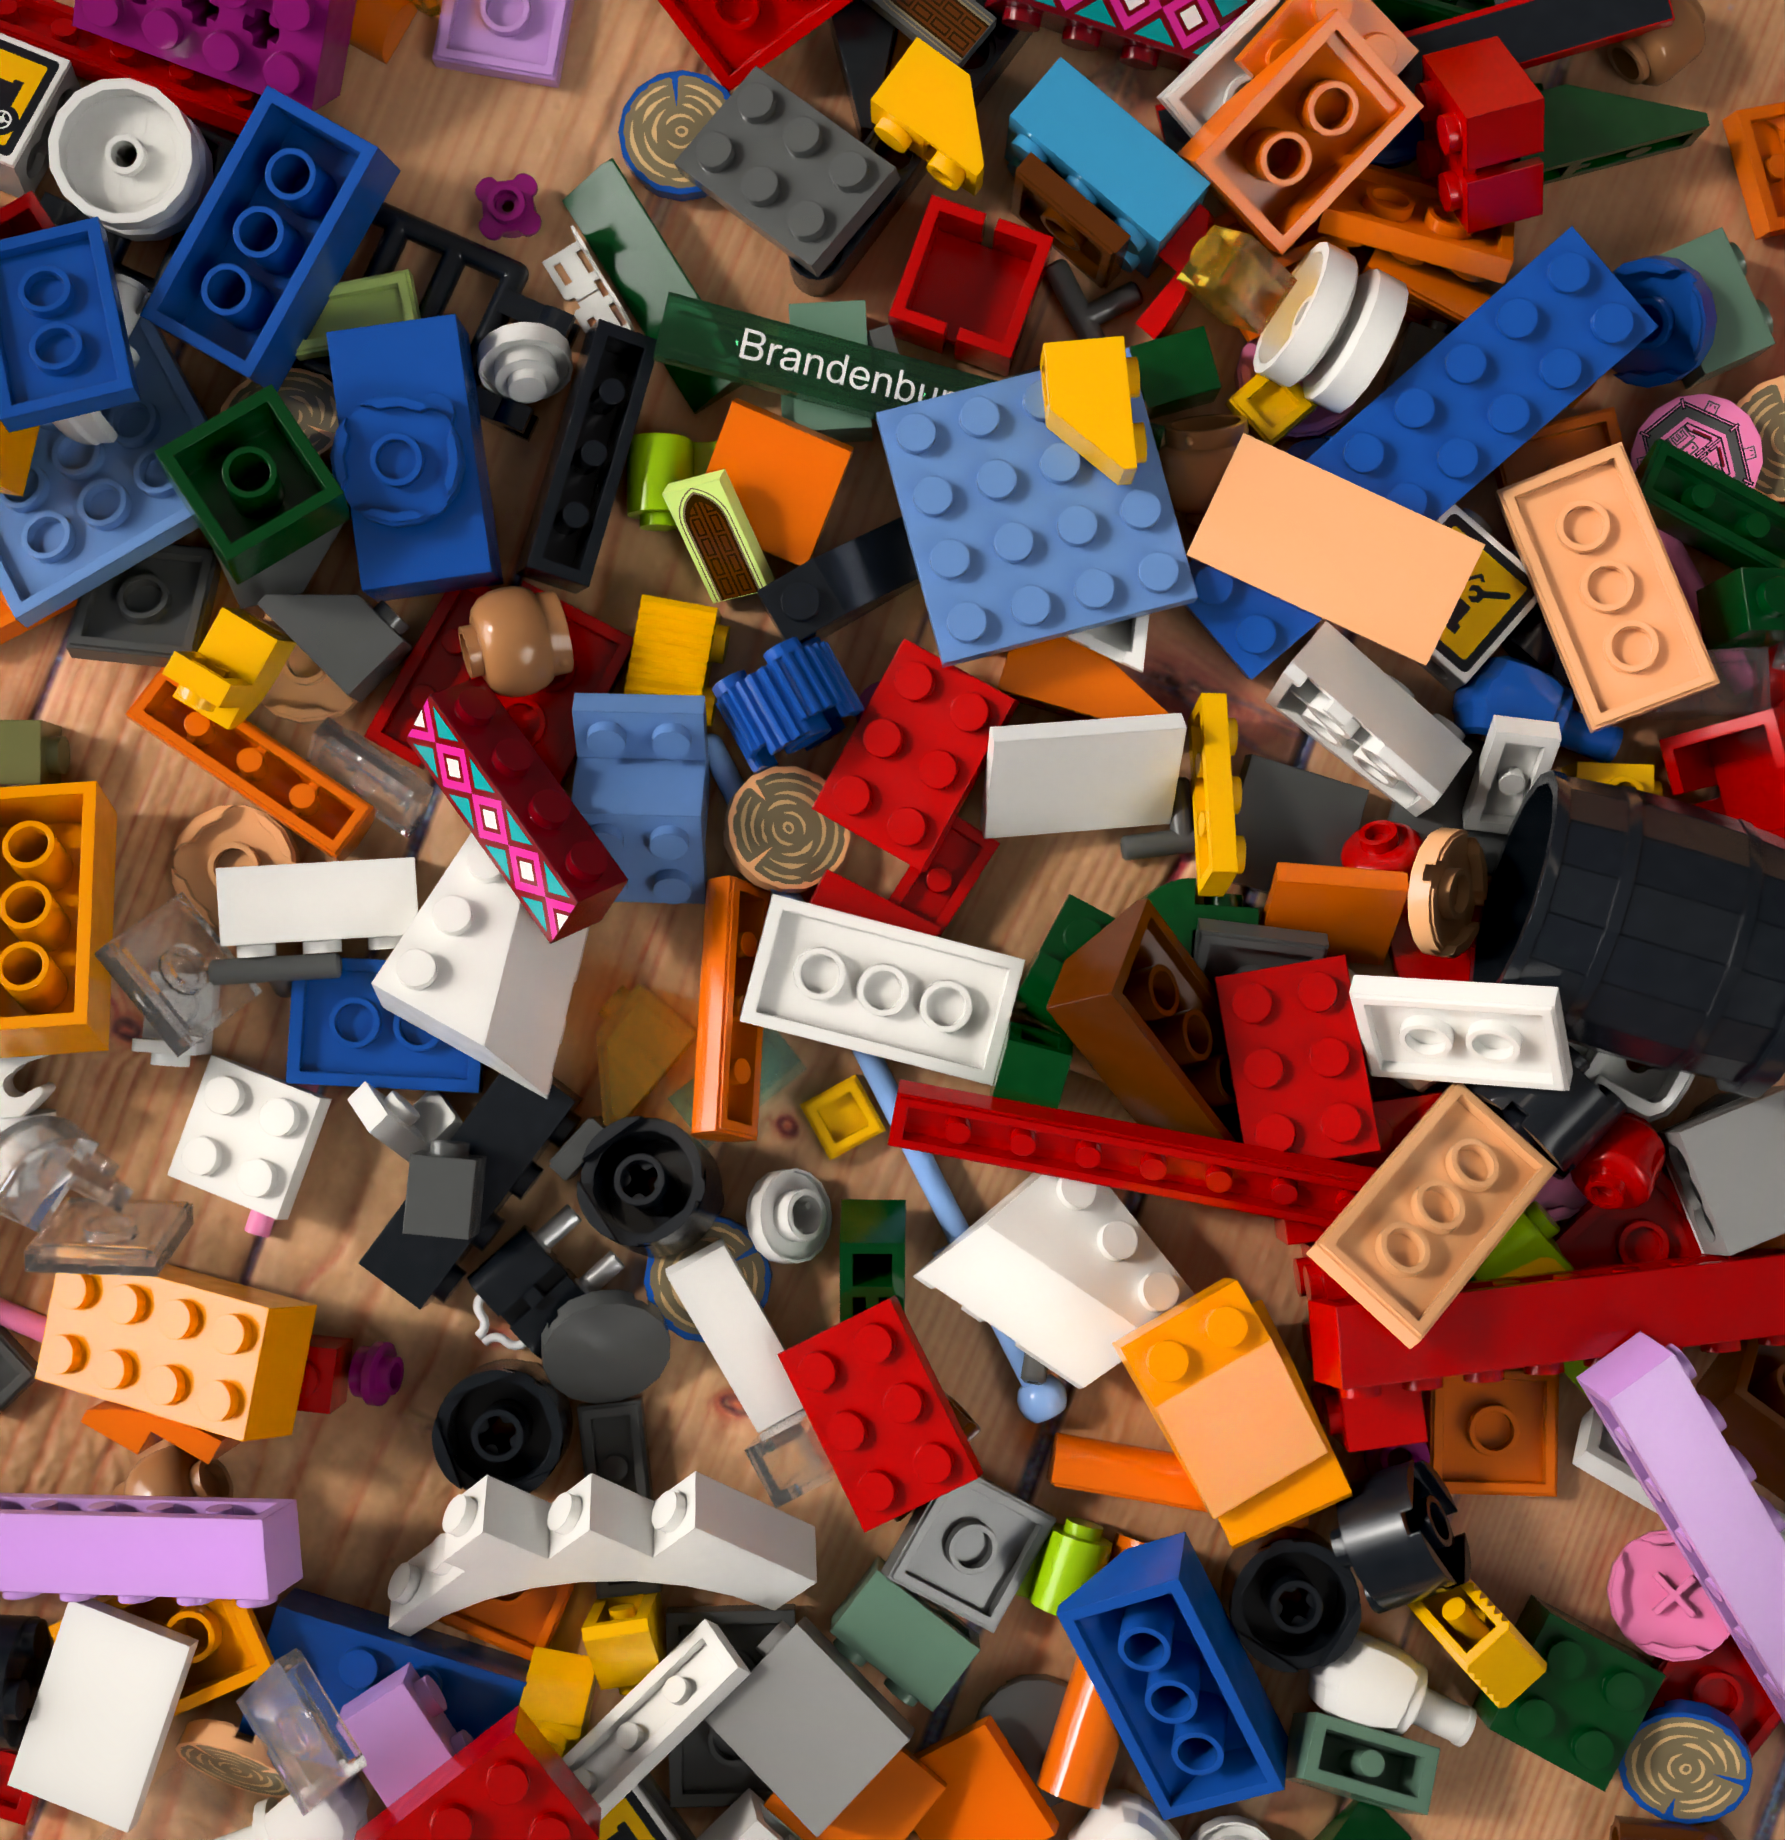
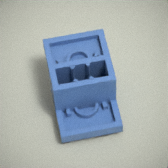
M574 693L572 716L577 762L571 801L628 878V882L614 902L705 904L706 882L708 880L705 840L710 797L705 696Z

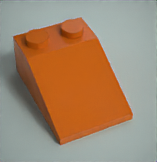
M1333 9L1223 104L1177 155L1211 182L1208 190L1261 246L1283 255L1424 106L1338 9Z

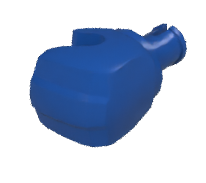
M1510 656L1488 658L1465 685L1457 689L1454 695L1452 707L1454 724L1465 735L1481 734L1487 736L1493 715L1559 722L1562 738L1561 747L1593 759L1598 763H1611L1620 748L1624 733L1623 728L1610 726L1590 734L1583 714L1573 710L1574 694L1572 688L1563 685L1552 674Z

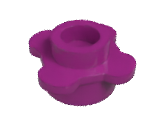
M521 173L513 180L498 182L492 177H486L477 184L475 194L477 199L482 202L483 218L479 222V229L484 237L493 241L499 240L501 237H531L540 230L542 220L537 213L534 203V196L538 192V185L533 177ZM506 202L514 204V209L511 212L503 210V205Z

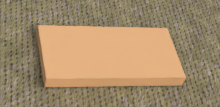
M1243 433L1186 556L1412 661L1427 666L1486 544Z
M1622 442L1496 490V500L1590 734L1711 689L1720 683Z
M1452 1083L1306 1254L1404 1345L1411 1349L1425 1337L1558 1168L1463 1083Z

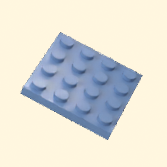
M143 317L139 318L129 337V344L140 356L135 373L141 401L100 410L101 414L118 434L115 442L101 443L99 445L82 444L66 437L52 422L40 425L23 497L0 493V589L15 619L27 628L199 528L166 478L154 451L206 422L208 418L160 328Z
M1129 347L1125 348L1126 357H1132ZM1040 370L876 412L879 432L943 668L1196 601L1198 595L1141 388L1140 397L1130 399L1133 423L1143 422L1145 426L1146 463H1137L1135 476L1132 484L1117 485L1046 427Z

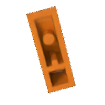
M1065 637L1008 651L997 688L999 691L1018 700L1021 704L1076 720L1169 714L1108 657Z

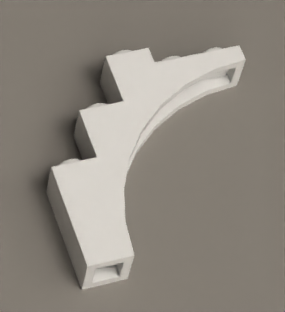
M697 1471L670 1490L664 1492L655 1501L591 1473L567 1492L560 1494L552 1503L486 1475L463 1494L454 1497L449 1503L442 1522L443 1530L446 1533L437 1536L429 1546L408 1562L399 1565L394 1571L388 1585V1597L391 1600L388 1628L410 1637L440 1618L484 1600L532 1588L579 1582L638 1581L688 1586L734 1596L775 1611L817 1583L815 1526Z

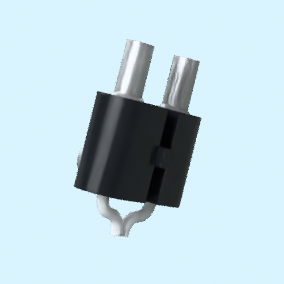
M568 1204L537 1232L524 1225L467 1277L470 1285L478 1294L474 1299L473 1309L480 1321V1327L475 1332V1335L484 1345L488 1346L493 1342H499L511 1350H521L528 1347L537 1357L542 1359L541 1334L547 1323L548 1327H550L551 1323L558 1317L557 1310L571 1299L591 1291H599L625 1267L612 1251H609L579 1279L569 1268L566 1269L551 1248L582 1221ZM484 1302L498 1317L501 1315L508 1322L510 1329L520 1340H511L506 1335L497 1332L486 1335L490 1323L483 1309Z

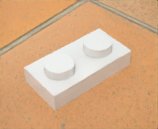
M1493 715L1462 809L1464 829L1499 834L1508 833L1526 794L1541 774L1551 771L1562 740L1559 722Z

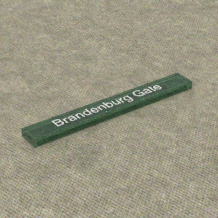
M668 292L652 359L875 420L876 412L997 381L673 292ZM1150 422L1159 452L1164 426Z

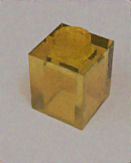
M1212 225L1208 233L1195 244L1189 261L1177 277V280L1222 323L1260 335L1297 282V279L1251 234Z

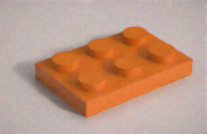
M1369 164L1318 219L1317 232L1327 234L1331 240L1346 247H1361L1363 245L1390 252L1395 259L1403 263L1421 265L1427 262L1451 269L1458 277L1471 282L1479 283L1491 280L1505 284L1514 262L1515 222L1468 234L1454 212H1446L1444 210L1438 188L1433 181Z

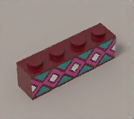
M986 0L984 8L1003 14L1002 23L1008 27L1025 32H1038L1040 27L1061 33V42L1069 47L1094 52L1098 51L1100 46L1121 53L1119 61L1127 66L1141 70H1156L1158 65L1178 72L1179 76L1256 0Z
M480 676L430 694L406 741L549 943H554L600 922L628 882V878L484 678Z

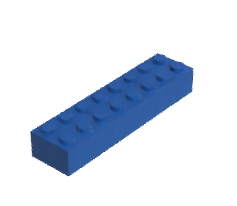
M1571 226L1305 461L1436 521L1659 326L1573 226ZM1193 559L1189 562L1198 598L1194 603L1183 606L1247 679L1253 680L1322 620L1320 617Z

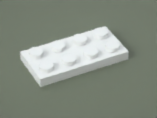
M772 893L739 1020L993 1086L1025 959Z

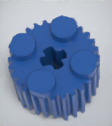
M792 637L780 642L763 654L768 665L760 667L756 672L747 675L745 670L732 673L721 679L712 688L717 698L715 705L753 773H759L770 767L777 766L779 763L774 754L781 752L783 749L787 754H791L803 748L809 751L820 746L825 741L832 739L833 736L843 732L846 726L841 719L842 717L850 715L855 717L865 710L829 643L822 642L820 637L809 639L803 643H800L798 637Z

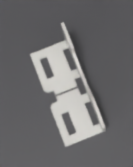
M573 225L570 226L576 242L544 260L542 264L563 298L567 301L575 298L579 302L580 308L575 311L574 316L585 334L591 328L587 321L593 317L596 322L602 319L621 326L609 307L613 303H615L626 321V324L621 327L634 331L629 317L598 269L575 227ZM581 250L584 252L594 271L588 273L577 252ZM559 263H561L572 281L566 286L554 268ZM599 279L609 293L605 297H603L595 284V281Z

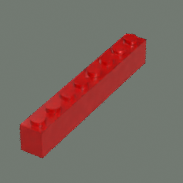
M1785 1246L1748 1249L1731 1256L1705 1254L1469 1281L1425 1337L1411 1349L1404 1345L1351 1295L1308 1300L1314 1381L1340 1389V1397L1362 1399L1380 1396L1381 1385L1402 1383V1389L1435 1390L1443 1387V1377L1463 1375V1381L1469 1383H1491L1504 1380V1370L1522 1367L1524 1374L1555 1375L1565 1372L1564 1362L1583 1360L1585 1367H1591L1639 1331L1664 1347L1672 1343L1682 1352L1683 1347L1700 1345V1351L1707 1353L1736 1352L1741 1350V1340L1757 1338L1760 1345L1783 1346L1785 1345Z

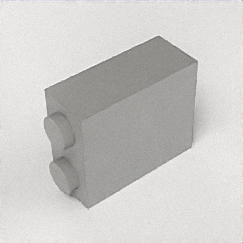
M804 1616L793 1628L782 1620L755 1649L764 1658L705 1721L800 1821L818 1837L908 1743L915 1728Z

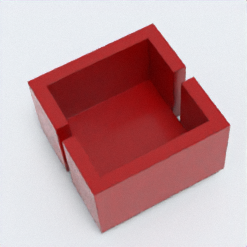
M1498 36L1422 55L1423 82L1416 84L1415 97L1424 106L1418 112L1420 119L1424 123V140L1418 141L1416 154L1420 172L1425 180L1432 179L1438 188L1444 210L1446 212L1453 211L1468 234L1542 215L1543 161L1540 157H1535L1514 163L1513 159L1544 151V96Z
M932 194L889 312L888 324L891 325L895 338L940 354L943 353L946 342L955 345V359L1008 377L1050 259L1054 237L999 218L994 231L993 247L983 246L981 244L985 233L987 213Z
M1785 706L1768 709L1659 740L1673 796L1718 785L1721 797L1692 805L1735 819L1745 820L1752 823L1754 827L1785 838Z

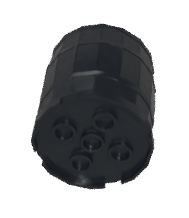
M1555 770L1541 774L1526 794L1509 828L1488 886L1487 899L1484 901L1478 921L1480 922V928L1475 937L1472 950L1469 982L1559 987L1568 1042L1607 1055L1649 1065L1655 1069L1678 1071L1715 1079L1721 1091L1759 1098L1776 1084L1785 1073V838L1754 827L1752 823L1745 820L1735 819L1686 802L1637 790L1636 787L1615 786L1566 776L1565 773Z

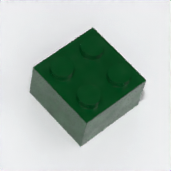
M272 384L154 451L166 478L237 585L351 519L343 490Z
M1531 1595L1515 1627L1547 1662L1546 1672L1506 1708H1498L1482 1690H1480L1472 1708L1476 1710L1477 1715L1490 1730L1605 1792L1666 1675L1644 1655Z

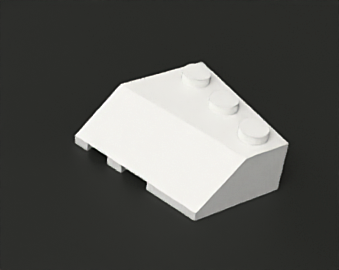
M1327 621L1324 622L1286 667L1265 702L1393 802H1398L1415 817L1435 805L1473 752L1462 742L1465 734L1459 727L1440 714L1435 713L1432 715L1414 699V694L1404 684L1383 672Z
M471 832L371 984L384 1009L548 1100L559 1044H562L567 1023L566 1015L574 982L577 981L590 926L550 944Z
M1032 1173L912 1276L930 1289L936 1287L961 1304V1310L977 1321H986L1015 1341L1017 1348L1078 1389L1086 1387L1122 1362L1112 1345L1113 1342L1195 1295L1110 1187Z

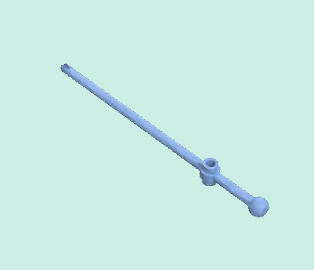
M709 733L707 734L709 768L728 805L729 799L744 784V781L723 740L718 735ZM771 889L773 894L804 901L801 893L785 894L786 892ZM852 1050L891 1127L898 1085L885 1059ZM901 1148L947 1238L948 1245H950L969 1228L933 1154ZM948 1245L933 1252V1257H936ZM991 1325L1021 1384V1387L1018 1389L1017 1403L1023 1416L1033 1423H1041L1064 1411L1067 1404V1393L1061 1381L1055 1376L1047 1374L1046 1382L1042 1385L1025 1383L1021 1379L1024 1352L1015 1346L1014 1340Z

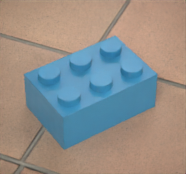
M1061 56L1009 117L1004 159L1009 162L1007 168L1011 175L1015 178L1016 168L1032 152L1131 236L1121 269L1129 273L1136 269L1148 279L1163 261L1158 254L1199 204L1203 205L1211 182Z

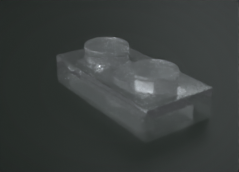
M327 717L313 732L306 761L372 805L376 810V818L408 839L422 824L434 788L424 782L414 770L407 766L399 765L371 746L361 734L353 730H347L330 717Z

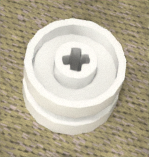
M131 78L100 79L75 91L56 113L48 137L50 170L62 194L89 218L99 217L108 232L132 241L164 240L189 227L214 182L212 153L200 129L156 87ZM137 156L135 162L131 164L130 161Z
M1319 242L1294 269L1265 321L1253 360L1255 373L1282 387H1291L1303 380V391L1306 399L1333 413H1342L1353 405L1369 386L1384 363L1397 337L1406 312L1409 296L1406 283L1379 269H1369L1358 276V265L1355 256L1329 242Z

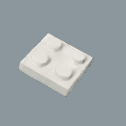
M211 1055L167 1175L276 1220H288L332 1099L295 1084L286 1083L285 1080L229 1058Z

